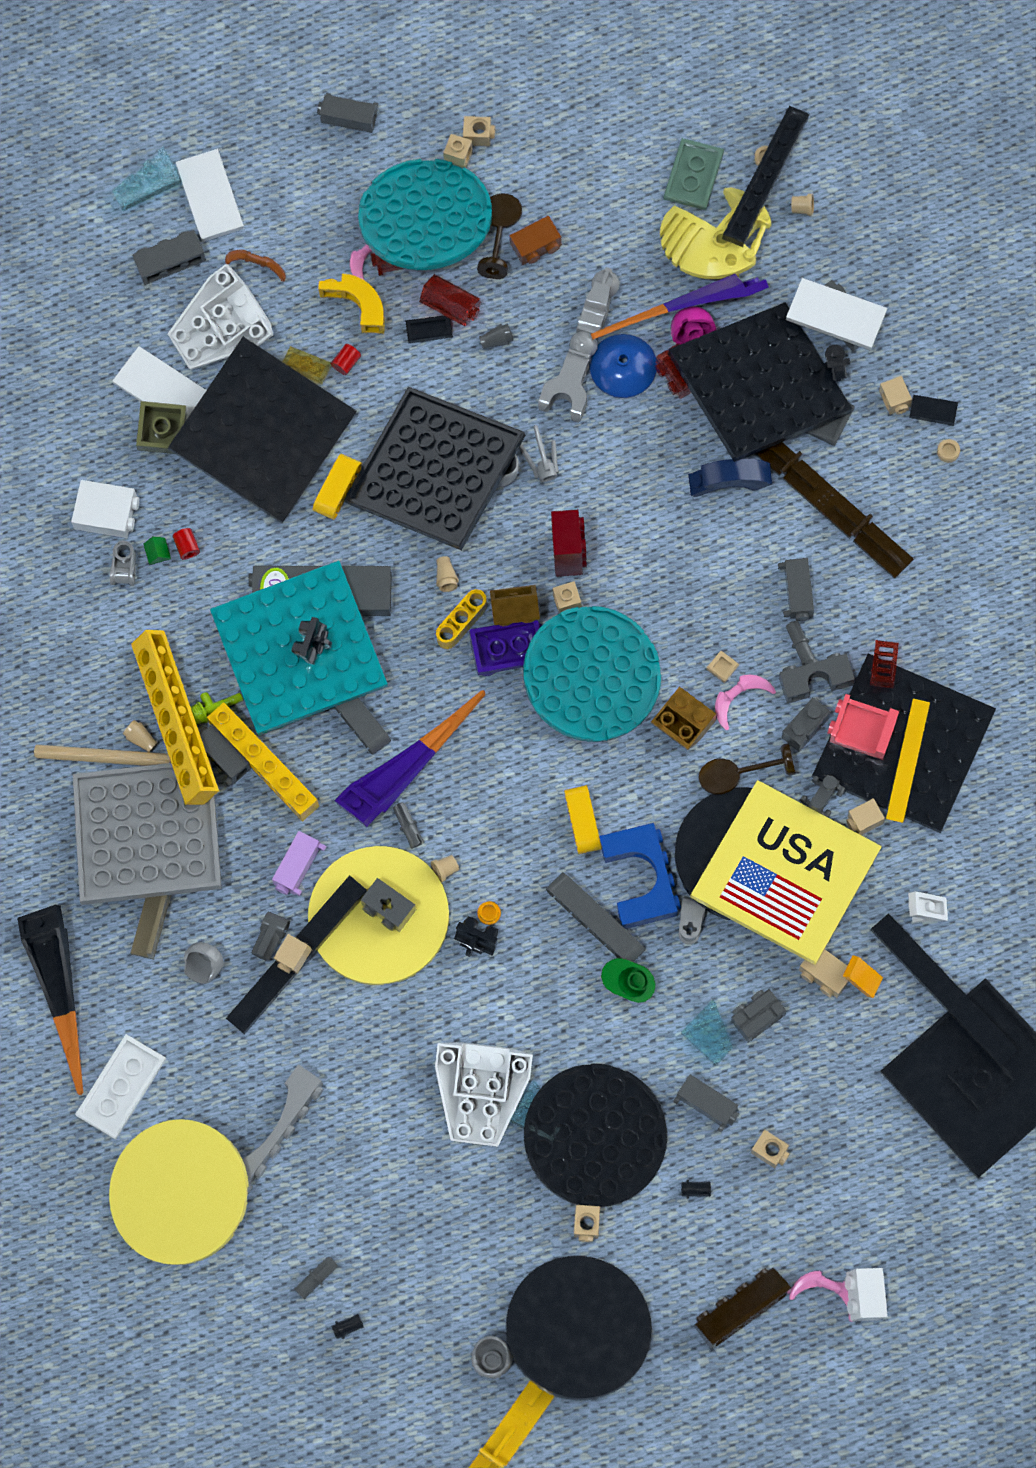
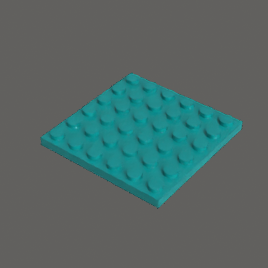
M339 560L210 609L258 736L388 687ZM311 617L318 618L321 623L327 626L326 631L329 632L327 640L332 642L331 648H324L322 654L317 655L315 665L308 664L304 659L296 656L291 651L294 642H304L305 636L299 633V626L301 621H310Z

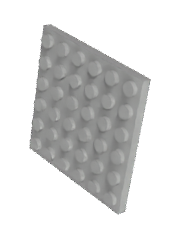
M208 758L213 771L212 759ZM171 763L73 774L81 905L222 889L215 795L204 805H185Z

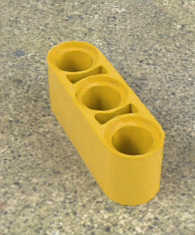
M340 454L316 497L312 510L334 520L338 515L336 512L339 513L344 503L346 493H348L357 477L356 473L359 474L362 462Z
M478 589L471 590L438 626L436 638L441 648H453L486 611L487 598L483 591ZM474 599H480L482 604L473 606L471 602ZM459 616H465L468 618L467 621L464 623H458L456 621V619ZM444 633H451L453 635L449 640L441 638Z
M587 785L564 790L578 855L601 850L600 838Z

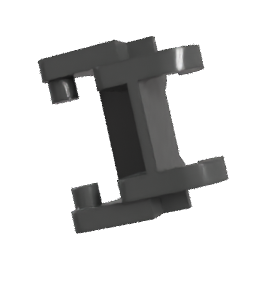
M826 775L823 782L819 780V777L814 776L812 782L820 786L811 801L807 800L808 797L804 795L800 801L806 804L807 807L829 818L832 812L827 809L824 813L825 805L835 790L838 791L836 795L841 797L845 792V788L833 776Z

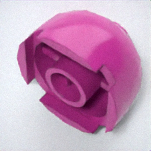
M697 306L687 307L677 312L672 319L670 327L673 342L677 346L717 330L711 314Z

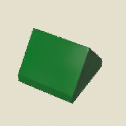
M152 536L143 544L149 565L171 560L164 537Z

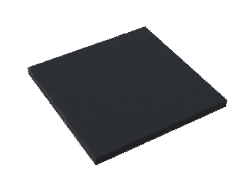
M986 978L971 990L967 996L1019 1050L1013 1058L1000 1067L964 1028L946 1012L880 1071L977 1179L1036 1128V1032Z

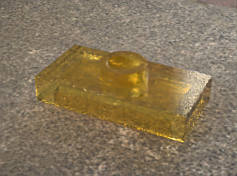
M291 346L283 360V363L319 384H323L331 368V362Z

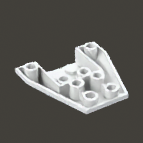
M225 264L208 277L168 332V336L189 369L193 370L229 358L243 336L257 346H260L273 336V331L269 319L248 286L228 264Z
M438 1043L435 1069L451 1141L499 1146L530 1080L533 1054L511 1048L472 1043Z

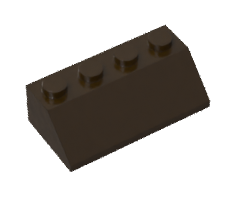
M774 1267L769 1271L767 1268H764L754 1276L756 1278L754 1282L749 1285L747 1282L743 1283L735 1289L736 1295L730 1299L725 1296L715 1304L717 1308L711 1313L706 1310L695 1318L697 1323L694 1324V1327L711 1351L790 1294L791 1286Z

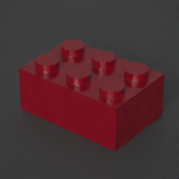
M579 509L551 511L555 577L583 575V568L587 567L584 517H579Z

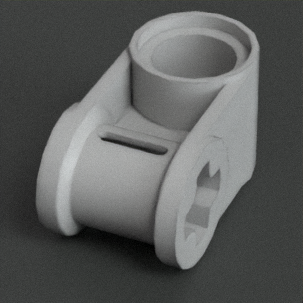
M119 541L113 548L110 569L111 585L116 583L129 584L130 586L135 585L136 552L128 541ZM130 550V554L127 557L122 558L119 556L121 551Z
M683 897L679 938L684 944L691 945L699 939L705 909L692 898ZM688 928H692L691 935H687L686 931Z

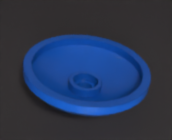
M617 334L601 341L590 362V374L595 385L604 393L616 398H630L641 394L652 384L657 372V360L652 348L641 338L630 334ZM626 358L627 362L621 363L619 360Z

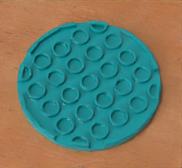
M415 159L388 168L372 181L367 191H364L359 203L358 213L360 232L367 246L384 261L412 270L443 268L466 258L483 242L490 229L492 220L490 196L482 181L467 168H461L453 165L452 162L442 159H435V161Z
M592 606L575 607L562 611L539 628L526 651L523 665V680L529 701L545 723L567 737L587 742H602L619 738L634 730L645 720L658 698L661 687L660 660L654 644L651 643L648 636L644 633L645 631L635 621L613 609Z

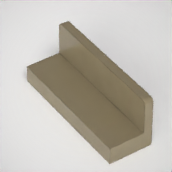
M171 895L145 898L131 955L154 960Z

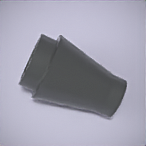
M501 323L484 335L479 336L483 349L509 345V342L514 340L508 323L504 325Z

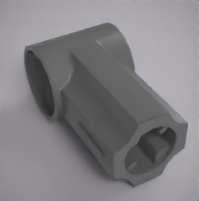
M268 911L261 923V932L251 954L270 962L280 939L285 937L286 933L284 931L288 930L290 920Z

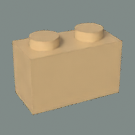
M825 949L816 965L807 960H804L800 965L801 977L809 983L813 981L821 986L820 991L830 998L832 995L838 998L849 984V981L843 977L847 965Z

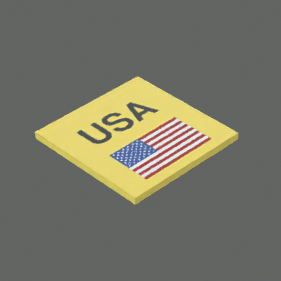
M757 780L691 893L690 898L816 965L882 846Z

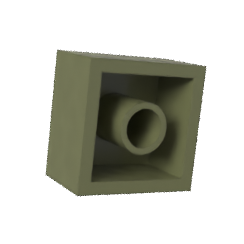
M141 401L136 442L137 451L175 454L168 449V446L186 421V405Z

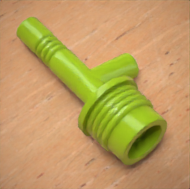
M204 692L200 695V698L205 707L200 702H196V704L190 707L196 725L207 723V715L211 714L223 702L229 707L242 702L243 698L240 693L213 703L208 692Z

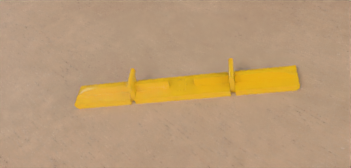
M530 1380L484 1447L480 1448L479 1454L469 1468H504L507 1466L555 1396L539 1389Z

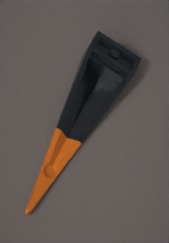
M52 905L18 917L17 920L22 944L52 1014L76 1091L79 1095H82L83 1085L67 928H64L61 906Z

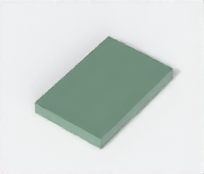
M682 138L663 199L706 210L724 149Z

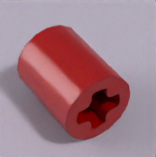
M346 343L331 361V366L341 374L347 375L360 359L361 354L356 348Z
M191 528L181 529L172 535L182 560L190 559L200 553Z

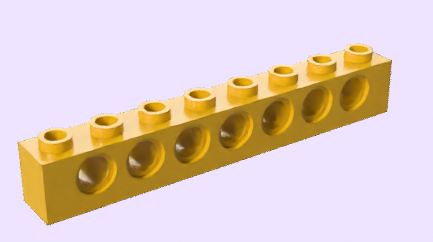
M145 630L131 643L185 805H204L219 792L165 631Z

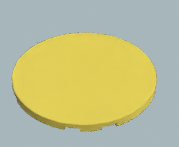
M366 847L342 856L331 864L317 881L309 902L308 922L349 875L367 890L379 878L414 903L416 911L400 932L396 929L391 931L381 923L382 919L378 916L371 917L362 910L364 906H362L360 900L317 950L318 953L337 973L362 984L384 985L401 982L416 975L435 958L443 945L448 931V901L439 878L420 858L394 847ZM391 903L389 905H382L384 910L386 908L392 909Z
M183 1119L155 1124L139 1133L125 1147L115 1164L110 1181L109 1202L116 1228L132 1249L155 1262L186 1265L204 1260L218 1252L234 1236L233 1234L240 1221L242 1222L248 1203L247 1187H249L246 1168L232 1142L225 1135L206 1124Z

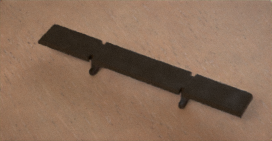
M781 442L755 453L759 459L770 463V468L778 476L783 473L785 475L783 480L849 539L854 536L853 542L894 579L914 560L873 522L869 524V521L873 518L871 514L866 517L802 459L799 461V458L802 456L800 451L795 454L788 446Z

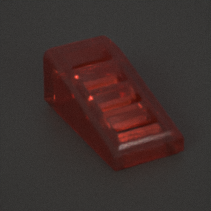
M875 641L870 685L887 688L894 687L899 643ZM879 648H892L893 653L879 651ZM878 657H892V661L878 659ZM878 664L890 665L891 669L881 668L877 666ZM877 672L889 673L890 677L879 676Z

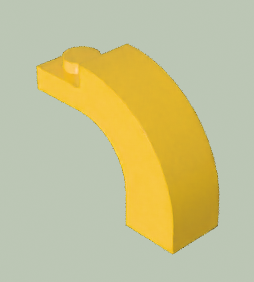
M343 273L341 282L335 279L319 281L318 290L320 297L345 298L359 306L361 309L360 326L362 333L384 334L385 318L382 302L375 289L369 283L357 276Z

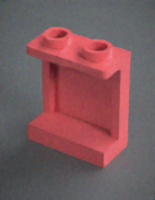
M845 694L844 700L839 699L835 712L839 713L837 720L831 721L827 732L831 734L830 742L883 760L899 711L890 708L888 712L852 700L850 695Z

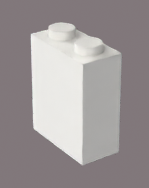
M81 480L71 523L76 530L128 538L129 531L132 532L134 529L135 519L132 516L133 511L138 510L139 497H137L133 488Z

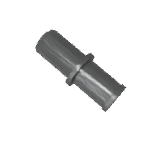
M797 620L789 622L786 625V629L793 642L792 648L796 649L803 666L807 661L813 660L815 657L808 644L809 639L805 638Z
M405 803L396 804L393 810L401 825L399 829L404 832L410 848L413 849L422 845L424 840L416 826L417 821H413Z
M327 1257L313 1271H309L310 1274L294 1288L295 1291L305 1300L318 1285H323L322 1282L337 1268V1263L331 1257Z

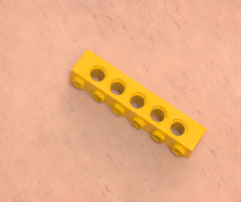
M224 702L207 717L209 725L213 724L249 762L251 769L302 822L320 807L314 795Z

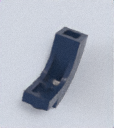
M743 458L736 462L733 459L710 462L701 465V470L688 474L690 493L694 497L728 487H742L756 491L772 485L770 463L757 459Z

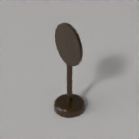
M506 193L495 194L490 197L492 206L491 226L497 227L492 257L482 258L478 262L477 271L485 278L499 280L505 278L508 274L507 263L497 258L502 228L515 225L520 220L522 205L516 197Z
M789 743L781 746V759L738 768L734 762L724 758L711 760L701 768L699 783L708 793L718 795L732 791L738 785L741 773L784 764L787 775H796Z

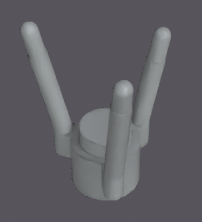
M534 425L533 428L542 461L537 463L538 467L535 466L522 444L519 448L531 467L535 479L539 478L540 482L556 479L558 477L557 473H559L556 441H551V463V460L546 458L538 426Z

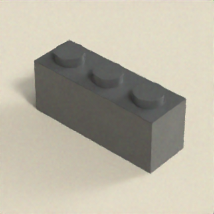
M195 230L181 232L175 238L161 240L155 246L141 248L135 254H132L144 286L206 261Z

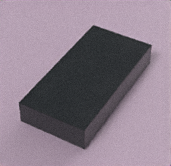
M450 314L405 320L408 344L453 338Z
M913 394L909 418L954 426L958 402Z

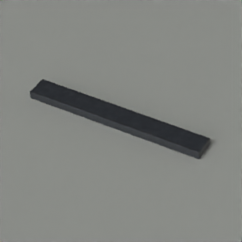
M792 106L788 107L723 233V240L741 247L744 246L810 113Z
M350 875L295 937L312 949L303 966L368 891ZM275 961L226 1019L245 1035L297 973L292 970L289 974L277 967L279 963Z
M889 913L871 928L873 934L1000 1067L1005 1065L1019 1052L1012 1042Z

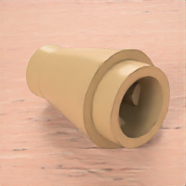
M447 556L440 557L436 560V585L442 592H451L458 587L459 579L453 569L450 558Z
M133 720L123 732L126 740L147 752H151L158 743L144 725L136 720Z

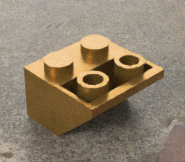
M536 585L490 590L494 625L508 626L517 622L531 623L535 620H540Z
M679 686L651 723L685 749L689 750L703 738L715 723L716 713Z

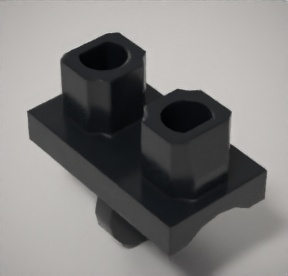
M833 344L825 351L827 361L824 363L825 370H829L833 381H843L847 378L846 367L850 365V359H844V349L839 345Z
M311 617L310 621H301L299 633L305 636L304 642H294L291 650L292 653L304 659L308 664L315 665L317 655L322 654L324 648L329 649L332 646V642L327 640L329 634L326 631L327 626L316 617Z
M469 916L463 923H458L454 939L460 942V946L467 948L466 956L471 957L473 952L480 955L482 952L493 956L498 941L499 930L497 928L487 926L485 931L482 932L477 929L479 922Z

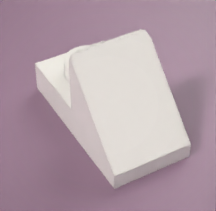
M916 891L908 893L909 910L913 923L948 921L945 897Z

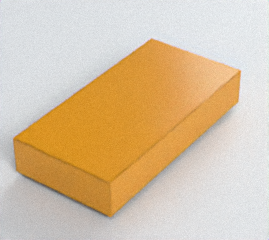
M854 955L851 957L843 974L845 979L870 998H874L883 979L865 961Z

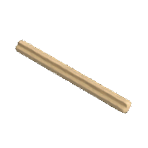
M35 745L34 756L42 759L141 766L171 763L169 755L164 753Z

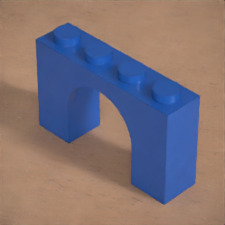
M654 823L599 836L605 863L637 857L649 862L657 875L656 884L649 893L641 897L617 902L621 926L628 929L677 917V909H681L678 895L673 896L671 889L675 884L672 873L667 874L665 865H668L669 861L666 851H661L659 844L663 842L660 829H655Z

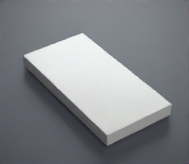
M218 149L177 161L176 166L201 241L205 242L244 229Z
M802 278L786 320L871 350L887 308Z
M138 346L112 381L113 384L139 401L186 405V420L206 392L204 388L140 346Z
M125 1034L75 1116L116 1140L166 1061V1057Z

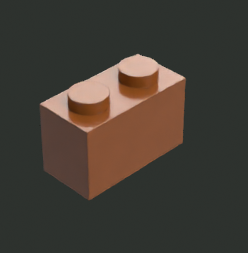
M549 215L509 235L510 245L522 265L526 263L533 264L540 259V256L546 253L552 254L562 246L561 235Z

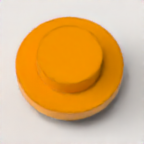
M484 902L478 908V919L485 925H493L500 919L501 910L494 902Z

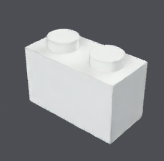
M883 1268L854 1269L846 1272L845 1288L848 1290L849 1301L847 1303V1311L850 1314V1320L874 1321L888 1317Z

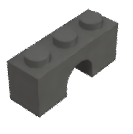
M840 653L829 655L825 660L818 661V659H813L800 667L795 665L785 667L779 674V681L786 703L789 704L809 698L808 682L816 677L825 679L830 686L831 692L853 686L855 678L847 654L840 655Z

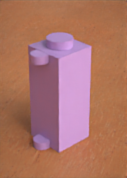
M298 831L272 878L273 884L276 885L275 889L285 895L290 892L300 896L302 891L298 888L318 851H325L326 846L318 840Z

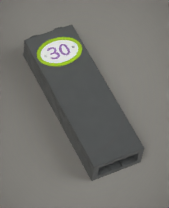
M253 566V573H249L248 584L249 587H252L253 593L322 566ZM342 566L361 616H391V566Z

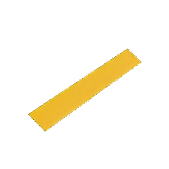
M913 699L886 816L888 820L901 823L904 821L930 702Z

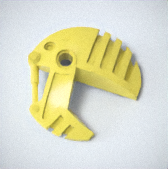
M731 187L724 188L723 193L731 211L717 228L674 205L662 220L660 228V238L663 236L661 246L663 250L666 248L665 255L667 259L672 258L671 261L675 267L679 265L680 271L691 276L703 279H723L736 274L739 277V274L756 264V254L761 244L760 241L765 229L771 227L770 216L766 208L763 207L748 236L749 238L756 229L760 228L751 248H748L745 244L741 247L723 240V233L745 192Z

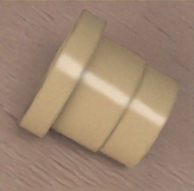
M808 193L807 196H792V213L813 216V193Z
M452 855L440 860L435 859L431 861L432 870L440 882L445 881L446 877L459 871L457 861Z

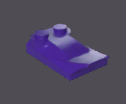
M535 620L531 623L517 622L508 626L492 625L469 629L471 649L477 674L491 676L496 672L523 667L528 646L542 626L539 621Z

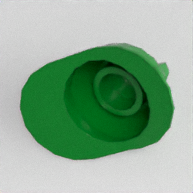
M616 958L607 962L602 969V982L607 990L613 994L636 1003H641L649 1000L655 992L656 983L654 976L645 966L627 959Z

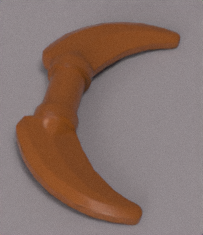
M233 250L227 253L225 257V263L228 265L235 260H244V262L258 264L260 267H268L276 273L282 282L286 279L283 268L269 257H262L247 250Z

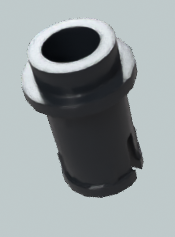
M686 1180V1182H681V1196L686 1197V1199H689V1196L711 1197V1181L689 1182V1180Z
M358 1314L339 1323L335 1321V1324L331 1326L336 1339L342 1338V1340L345 1339L344 1336L364 1328Z

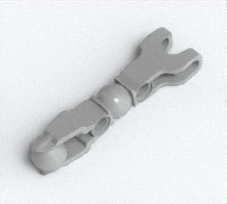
M606 267L604 270L597 272L592 279V289L585 300L576 328L577 333L570 340V349L566 355L559 376L550 379L543 386L538 402L540 411L548 412L554 401L566 399L572 404L570 411L571 420L580 422L587 407V396L582 385L591 362L590 357L595 354L598 347L597 341L599 340V338L593 340L591 334L603 329L608 317L611 297L616 294L620 285L619 278L612 272L611 268Z

